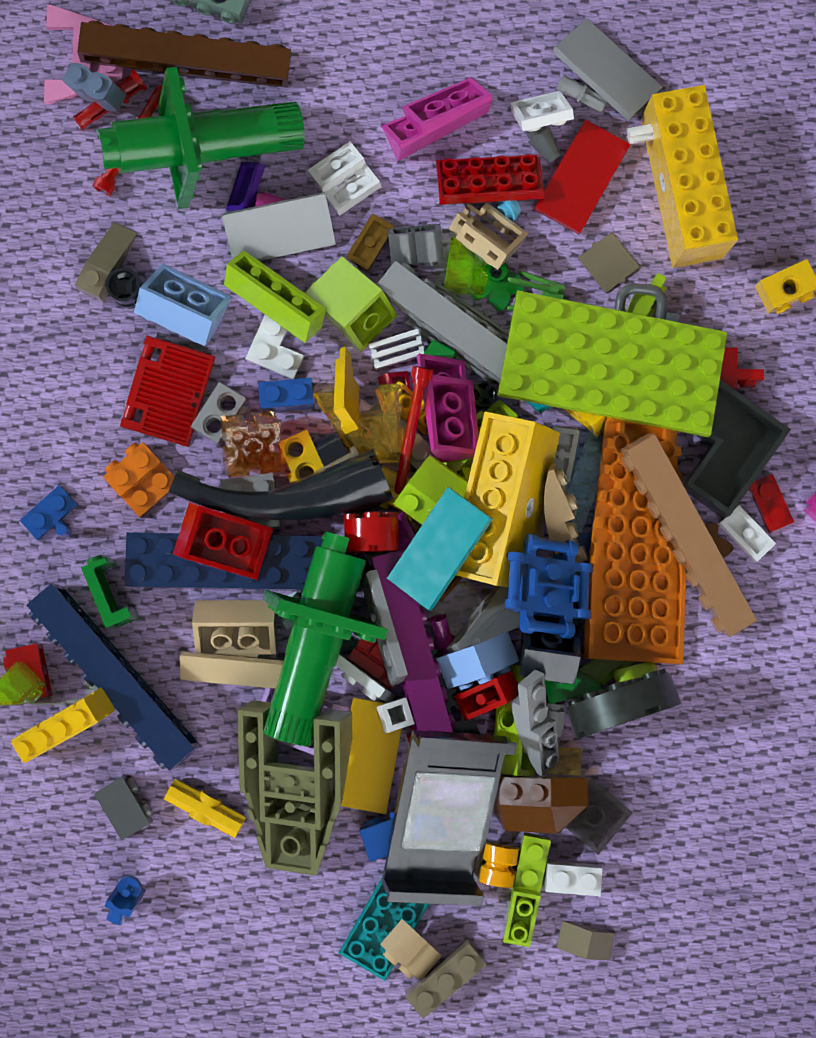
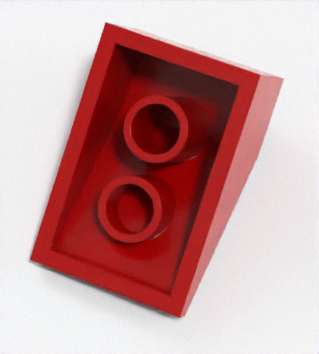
M189 502L173 554L183 559L257 580L273 528Z

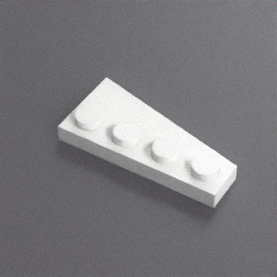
M342 655L338 656L336 666L343 671L341 677L352 685L357 681L364 687L361 692L373 701L378 697L387 703L392 702L396 695L383 688L376 680L359 670L358 667L346 660Z

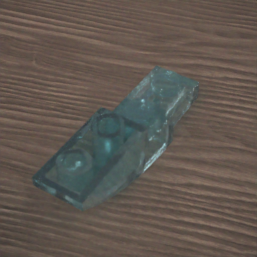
M604 431L598 437L592 432H588L568 489V493H573L578 503L575 519L569 521L575 523L578 533L583 531L597 492Z

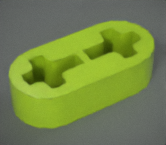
M645 662L613 671L612 674L615 683L639 677L642 678V675L658 669L656 663Z

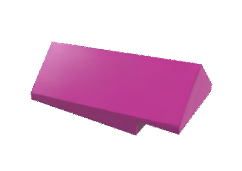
M470 77L402 106L405 117L391 121L381 127L397 160L400 161L488 113L493 100L492 95Z
M419 353L417 355L418 366L434 370L432 381H429L428 386H425L423 395L431 451L442 463L474 458L479 436L473 381L467 380L465 361Z

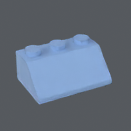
M162 264L140 287L134 313L167 328L169 331L176 332L195 343L205 346L214 336L232 296Z

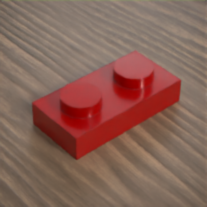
M771 474L755 481L749 490L768 533L794 523L774 475Z

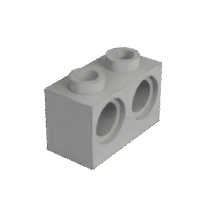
M219 382L192 423L191 428L219 446L223 442L228 443L235 432L232 427L237 420L242 421L249 410V407L246 406L248 401L245 397ZM234 399L236 401L234 409L230 411L223 410L224 401ZM213 421H220L222 423L221 430L217 433L209 432V425Z

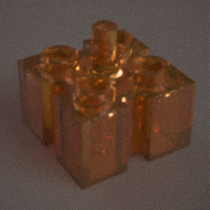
M273 411L252 413V420H245L242 414L221 416V436L226 446H222V459L228 478L250 476V469H258L260 474L281 472V452L276 443H281L280 421Z

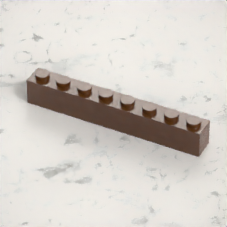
M91 20L89 22H81L77 50L80 62L161 73H165L166 68L177 67L179 75L288 88L291 49L280 44L265 46L260 45L256 41L242 43L235 42L233 39L226 37L211 39L203 34L188 36L182 35L178 31L157 32L149 27L134 29L125 24L111 26L104 25L100 21Z

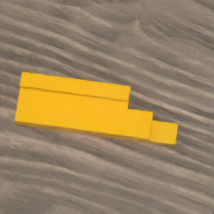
M346 346L340 348V357L335 360L334 412L341 421V429L345 434L359 429L360 389L353 378L352 355Z

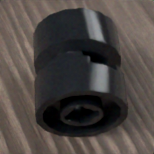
M129 268L115 269L106 280L107 292L120 307L125 309L135 308L139 289L143 282Z

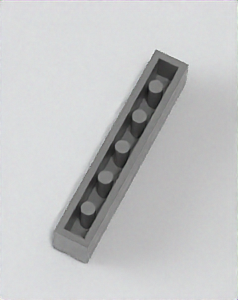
M395 261L376 284L383 290L389 302L500 384L507 344L498 338L500 336L499 333L490 326L485 328L477 322L479 319L468 310L463 312L459 309L457 302L449 295L445 294L442 296L435 291L436 286L425 278L422 281L415 276L416 272L406 263L401 265Z

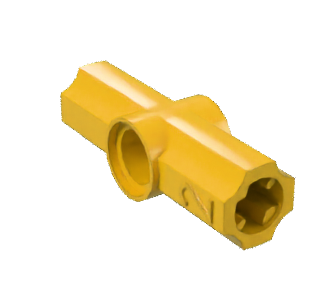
M177 778L174 779L164 800L188 812L191 818L201 824L212 825L234 838L237 836L246 819L245 815L222 803L221 799L217 798L216 800L208 796V792L199 791Z

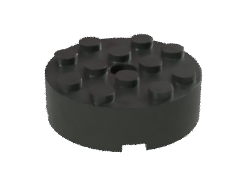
M666 668L644 674L642 678L621 681L608 686L609 688L596 690L584 694L582 697L567 701L569 706L566 709L576 738L579 739L678 706L682 703L671 672L667 673Z

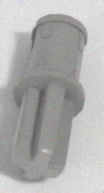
M565 74L556 88L576 99L577 104L581 102L597 112H601L607 103L598 93L587 88L588 84L582 85Z

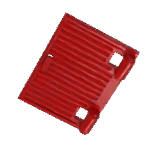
M146 335L144 348L139 358L120 427L189 447L194 431L191 425L199 414L216 356ZM154 348L162 349L158 362L151 360ZM136 409L144 410L140 423L133 421Z

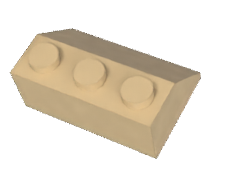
M195 600L192 627L196 653L258 658V654H277V614L268 608V603L264 600Z

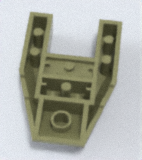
M251 700L238 709L240 791L245 794L249 806L247 809L249 818L254 821L258 833L256 839L265 866L269 869L316 876L343 800L352 744V712L326 709L314 718V767L278 763L277 739L263 733L272 702Z

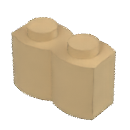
M403 919L380 944L386 950L383 955L393 965H396L398 962L402 964L399 969L410 980L415 976L421 981L442 957L435 948Z

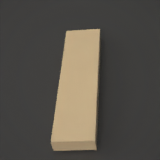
M182 652L180 654V680L276 689L284 661Z

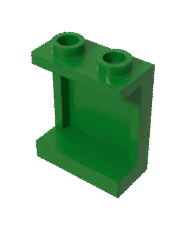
M102 555L88 559V565L81 567L105 628L116 629L139 619L135 608L125 607L121 610L118 609L104 575L105 570L117 565L116 560L107 556L102 557Z

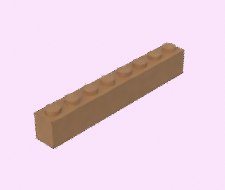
M646 434L622 448L621 452L624 456L621 460L629 472L632 471L637 479L634 481L636 488L641 495L645 494L650 502L647 504L650 513L654 518L658 517L662 524L660 531L667 541L671 540L675 548L673 554L678 563L684 564L688 573L685 576L693 588L697 587L700 593L698 600L706 611L709 609L713 616L711 623L718 633L722 632L731 637L757 621L755 615L656 435Z

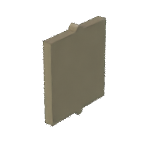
M612 232L598 243L593 242L592 247L578 257L579 261L605 293L620 282L624 283L625 278L639 268L638 264Z

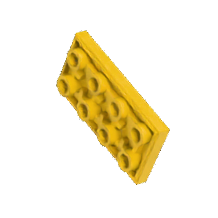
M353 697L350 710L352 712V744L341 803L343 807L386 814L402 731V728L384 733L376 707L387 703Z

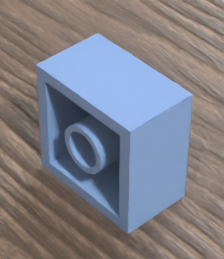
M508 632L482 643L471 645L462 650L436 658L447 688L459 686L460 690L475 685V680L482 684L494 679L493 673L496 676L511 671L510 665L519 661Z

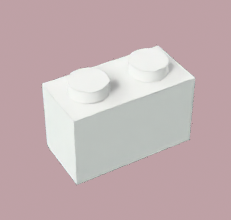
M547 860L543 888L546 892L601 896L603 869L600 865Z

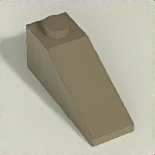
M113 222L85 262L74 286L81 293L104 303L108 295L106 280L112 271L122 267L138 233Z

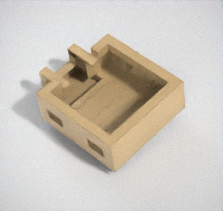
M489 203L482 206L480 211L468 204L462 213L459 212L449 227V230L457 235L456 239L468 250L479 255L487 264L497 270L519 249L529 234ZM471 211V212L474 213L476 216H475V217L472 216L469 212ZM480 215L513 240V242L509 244L477 220V217ZM489 215V216H490L491 218H493L495 221L492 222V221H491L490 219H488L486 216ZM509 232L513 233L517 238L512 237Z

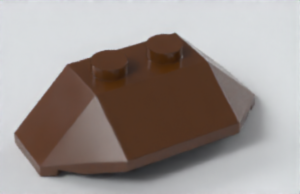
M501 774L492 812L506 831L558 834L589 806V778Z

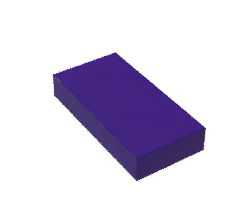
M241 162L226 207L228 212L253 206L266 166L260 162Z

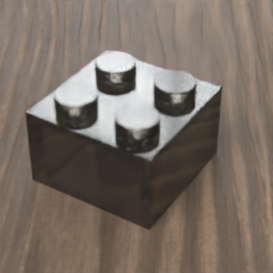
M586 775L584 778H589V806L565 828L599 855L633 812L594 779Z

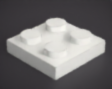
M561 91L510 103L512 114L522 131H537L542 126L550 124L555 126L562 125L567 120L574 119L573 109Z

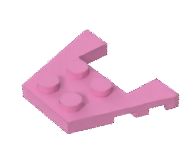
M47 5L46 27L48 30H73L72 63H80L92 72L103 73L113 82L120 83L124 80V68L80 62L77 50L81 22H89L95 19L54 5ZM45 79V105H50L66 98L70 99L78 95L63 80Z

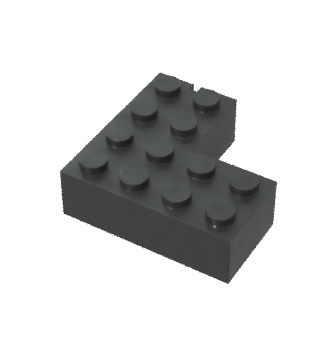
M720 380L711 435L709 437L696 435L710 445V447L683 483L686 492L721 518L729 517L791 429Z

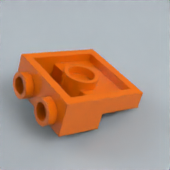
M135 442L125 450L127 455L120 462L117 460L112 461L104 469L107 473L103 478L141 518L169 494L174 475L144 442L140 445Z

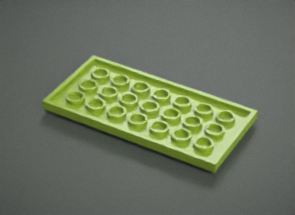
M517 290L497 396L709 437L712 432L727 332Z

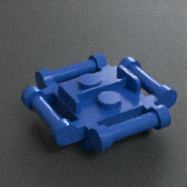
M527 534L524 538L523 553H507V562H510L508 599L505 600V609L520 613L521 632L531 634L536 631L559 634L562 638L571 639L575 634L573 619H591V610H588L589 579L590 573L593 571V564L575 562V556L579 549L576 541L567 540L561 542L542 539L535 534ZM536 550L561 552L562 560L536 556ZM573 602H578V609L573 608ZM533 615L560 618L559 623L537 621Z

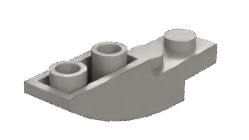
M534 670L518 684L519 695L511 701L515 725L524 750L537 774L543 776L559 762L556 720L547 716L544 673Z

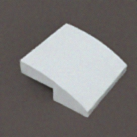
M350 141L308 169L310 176L320 190L325 192L326 198L339 216L382 187L378 178L366 165L363 156Z

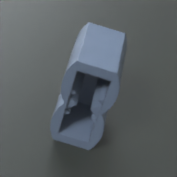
M71 63L62 79L82 99L96 102L108 111H118L126 97V93L103 73L92 72L80 63Z

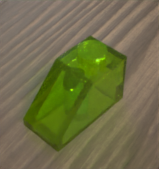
M451 237L444 288L458 295H484V289L488 282L487 268L475 253L468 250L456 237Z
M16 662L0 678V705H24L28 702L33 704L43 694L41 689L46 684L24 662Z

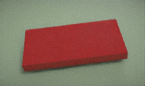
M585 119L544 190V199H539L534 210L580 235L631 144Z
M539 154L436 160L439 205L544 199L545 191Z

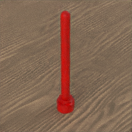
M158 85L155 88L138 119L152 116L160 101L162 85ZM118 168L108 169L105 174L102 173L101 176H97L92 185L93 188L99 192L102 189L106 192L105 195L111 197L116 188L114 185L116 181L114 179L119 172Z
M412 366L410 377L413 378L414 389L394 491L398 495L405 488L424 389L425 386H428L429 381H432L434 370L425 367Z

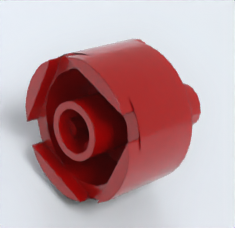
M364 512L362 518H360V514H344V537L349 538L346 553L399 551L398 512L382 513V517H380V512Z

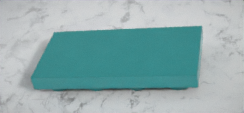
M447 487L387 579L427 610H432L493 518L452 488Z
M381 878L338 953L385 981L394 965L383 955L386 950L380 944L402 919L415 930L429 904L388 902L387 892Z

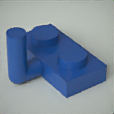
M58 485L19 521L36 540H40L53 527L56 528L55 531L58 535L70 537L72 530L62 519L78 504L62 486Z

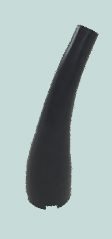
M373 449L271 491L247 492L226 490L201 483V478L177 470L169 489L171 494L213 510L243 517L269 520H305L349 514L372 508L394 499L391 491L384 492L390 488L378 459L371 461V458L376 457Z

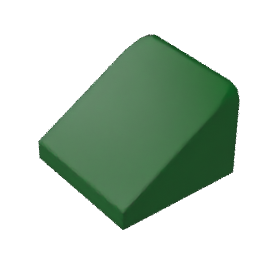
M432 340L424 352L426 355L456 359L455 350L436 340Z

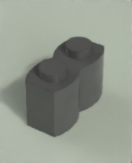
M424 224L414 227L404 226L388 229L391 265L397 261L401 265L406 263L410 267L414 263L434 266L438 264V261L444 260L440 224Z

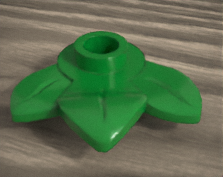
M506 262L499 268L502 272L500 277H494L492 270L496 268L486 264L484 273L476 277L473 282L472 297L474 300H481L487 297L492 307L501 312L507 307L511 294L516 295L517 290L524 292V286L508 282L509 277L521 279V277L511 272Z

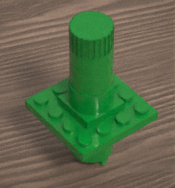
M177 67L166 68L157 111L158 116L114 121L109 128L96 129L97 137L100 138L104 169L118 168L119 173L124 174L169 168L178 209L188 208L191 199L194 198L193 190H196V181H199V171H202V163L301 150L305 143L303 116L300 106L296 101L227 110L215 109L192 112L191 103H184L185 81L183 77H179Z
M327 531L321 538L323 540L322 546H316L301 599L266 589L262 599L268 603V608L275 611L278 616L287 618L293 623L285 650L286 655L263 733L283 742L308 747L311 746L314 736V718L321 712L343 639L350 640L351 634L354 633L360 639L375 643L376 638L385 640L388 630L366 617L351 613L366 560L345 554L349 538Z

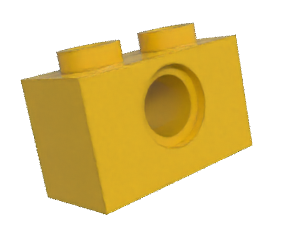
M808 259L760 280L755 285V288L767 313L776 311L778 315L791 309V303L799 300L802 304L815 298L816 276ZM783 284L792 286L794 293L787 294L783 289Z

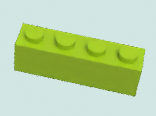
M243 250L227 263L224 286L301 341L306 343L322 329L326 308Z

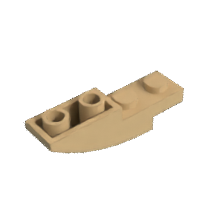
M556 463L550 465L544 494V513L550 540L561 542L571 540L578 543L576 538L579 537L577 527L574 522H569L575 519L578 503L574 494H569L565 485L568 484L563 469L558 470ZM578 543L579 549L575 556V562L587 563L589 561L587 550L584 545L580 547Z

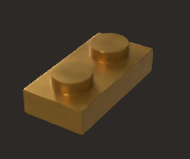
M372 213L346 255V260L369 272L389 239L388 229L395 228V226Z

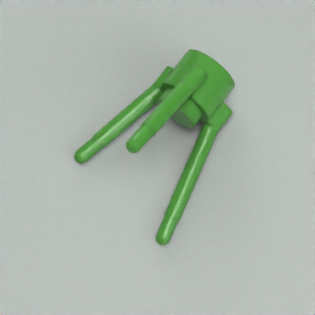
M522 270L518 272L519 275L538 283L513 277L508 278V282L541 290V295L558 299H563L565 285L557 284V281L547 280ZM514 305L507 306L506 309L511 311Z

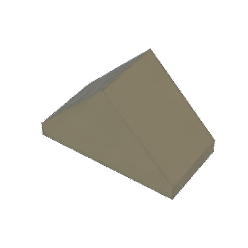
M562 921L556 948L584 959L610 960L615 933Z

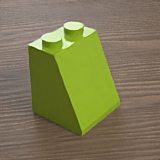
M340 257L305 292V294L326 308L325 317L360 352L398 316L383 290L343 257Z

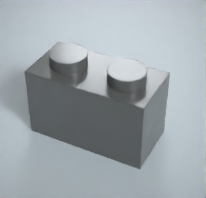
M127 775L120 777L94 793L121 841L153 822L151 816L154 815L147 801L142 802L137 794L140 792V788L133 777L129 779Z

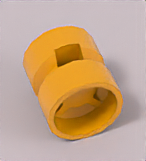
M486 842L483 859L486 861V864L481 866L479 882L496 887L513 888L516 872L512 869V866L518 862L519 848L503 844L500 847L501 844Z

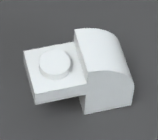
M407 698L376 707L384 733L414 724Z

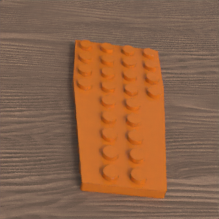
M614 418L605 419L589 563L593 564V571L590 573L588 610H591V619L585 620V659L683 664L686 598L684 564H679L673 554L675 548L671 540L667 541L662 535L660 520L658 517L654 518L647 507V504L650 502L645 494H640L634 484V481L637 480L632 471L629 472L621 460L624 456L621 452L622 448L646 434H655L682 482V473H678V457L681 456V447H677V431Z

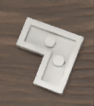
M264 315L245 359L289 379H295L304 355L281 346L287 330Z

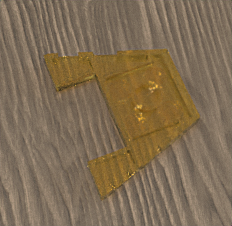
M400 384L380 385L376 388L375 392L382 411L359 412V429L347 434L342 431L341 421L334 412V388H322L313 393L315 400L348 450L355 446L360 454L373 449L376 457L371 458V461L378 459L379 463H399L404 441L403 428L400 427V415L403 414L402 405L399 404V395L402 393Z

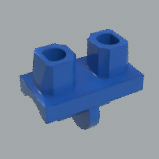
M131 875L121 878L106 900L104 907L110 909L106 920L121 926L125 917L130 918L146 889L142 888L138 878Z

